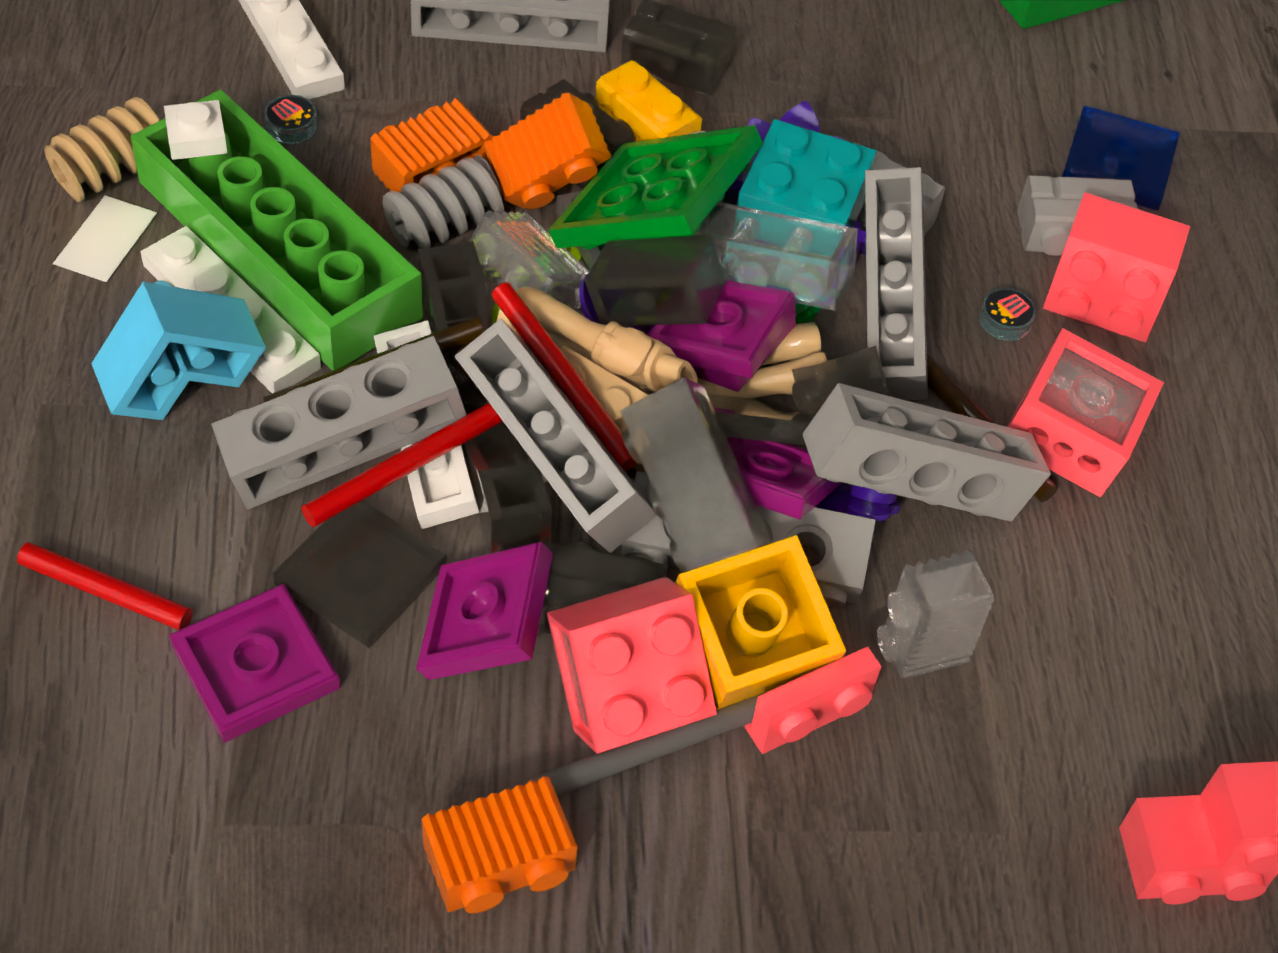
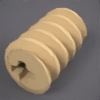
M134 97L125 102L124 108L116 106L107 110L106 117L97 115L89 119L87 126L79 124L71 128L69 136L61 133L53 137L50 145L45 146L44 149L46 159L59 184L76 202H80L85 199L81 183L86 182L95 193L103 190L101 173H104L113 183L121 181V173L118 166L121 163L131 174L137 173L130 136L158 122L159 119L143 99Z

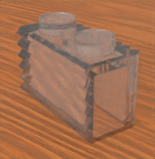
M489 210L483 215L465 248V258H471L472 264H478L479 271H485V278H491L492 284H498L499 286L502 283L509 282L515 290L521 287H533L549 293L556 300L577 311L581 305L579 299L580 284L589 271L565 248H557L550 234L526 211L522 214L519 211L514 214L512 211L509 213L495 211L493 213Z
M964 549L961 556L953 552L950 559L941 555L938 561L929 558L927 564L918 561L915 567L906 563L897 590L890 592L888 595L889 615L886 624L879 626L877 629L880 651L887 662L893 661L900 678L906 679L971 662L972 650L976 649L975 644L978 643V637L981 636L980 631L984 630L983 624L986 623V617H989L988 610H992L991 604L995 603L994 595L973 553Z

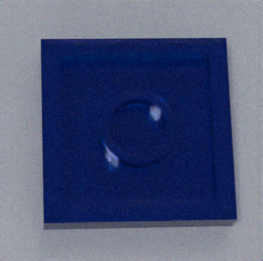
M1083 106L1061 177L1132 180L1135 194L1134 203L1158 211L1166 190L1180 133L1089 106Z

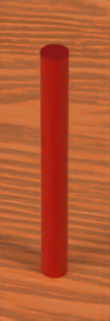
M509 282L497 286L491 294L493 300L624 471L631 469L640 460L639 454Z
M487 403L301 507L303 516L310 526L316 527L503 421L490 403Z

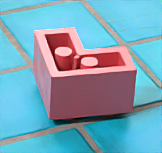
M1278 761L1220 764L1201 795L1137 798L1119 827L1137 899L1162 898L1164 903L1175 905L1188 903L1205 895L1225 894L1226 898L1232 901L1249 900L1262 895L1278 874Z

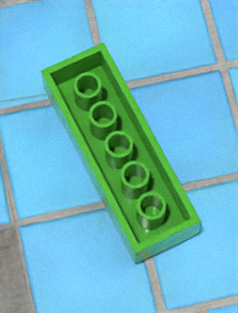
M221 89L196 102L219 100L227 147L226 154L172 160L166 118L130 136L139 182L320 354V359L332 371L346 366L375 348L374 335L413 325L423 318L421 273Z

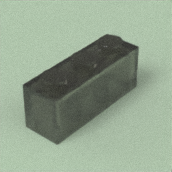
M683 377L620 410L627 429L622 432L623 441L634 461L638 464L642 463L651 483L646 486L647 498L655 513L661 519L666 518L674 537V540L669 543L670 551L682 573L772 543L704 386Z

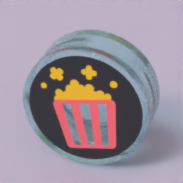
M299 95L277 97L268 103L264 111L266 130L276 141L287 144L300 143L311 138L317 130L315 105L305 97Z
M998 288L985 296L979 313V322L988 334L997 339L1005 341L1019 340L1030 332L1036 316V307L1033 301L1023 292L1012 288Z

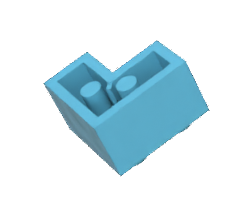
M142 282L91 364L111 414L163 420L189 381L240 387L266 349V346L244 299Z

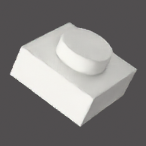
M219 100L164 106L172 160L227 153Z

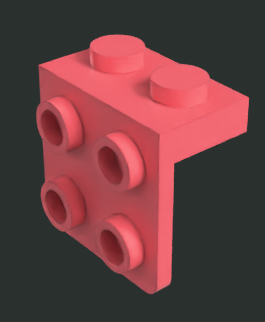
M868 646L842 657L837 661L758 696L752 723L744 727L761 754L786 743L798 741L813 730L841 717L851 716L869 705L873 697L872 693L881 665Z

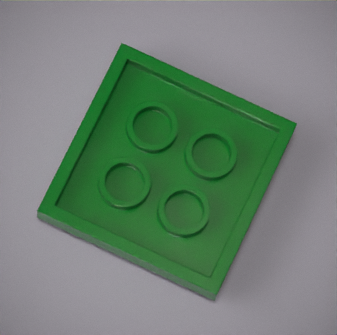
M756 125L623 143L549 228L548 232L556 248L580 246L582 249L587 250L606 243L625 242L627 245H635L647 239L670 237L672 240H682L694 235L701 228V223L714 206L723 200L725 192L738 175L747 169L749 161L762 146L763 142Z

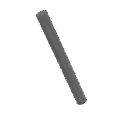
M764 693L716 709L717 715L590 755L527 780L528 782L530 780L538 781L543 776L549 777L556 795L564 794L752 723L758 696Z

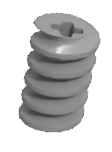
M475 155L474 159L463 158L457 162L456 167H443L438 171V175H425L420 179L419 184L407 183L401 188V192L393 190L387 192L383 196L382 201L384 214L394 238L405 248L409 246V241L413 240L423 252L431 248L429 232H432L439 242L444 243L449 240L447 224H450L454 231L461 235L467 231L466 215L475 225L481 226L486 222L484 207L495 218L504 214L499 183L488 162L480 155Z

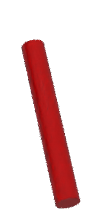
M26 542L18 552L17 563L21 566L176 630L187 627L192 619V608L31 542Z

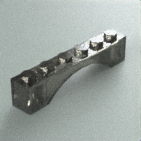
M474 241L419 249L422 302L432 333L478 316L481 317L485 330L491 327L493 321L487 288ZM458 348L442 355L458 388L467 415L489 402L473 381L450 366L451 360L460 349ZM501 422L462 444L489 554L542 542L550 550L552 508L541 471L505 423Z

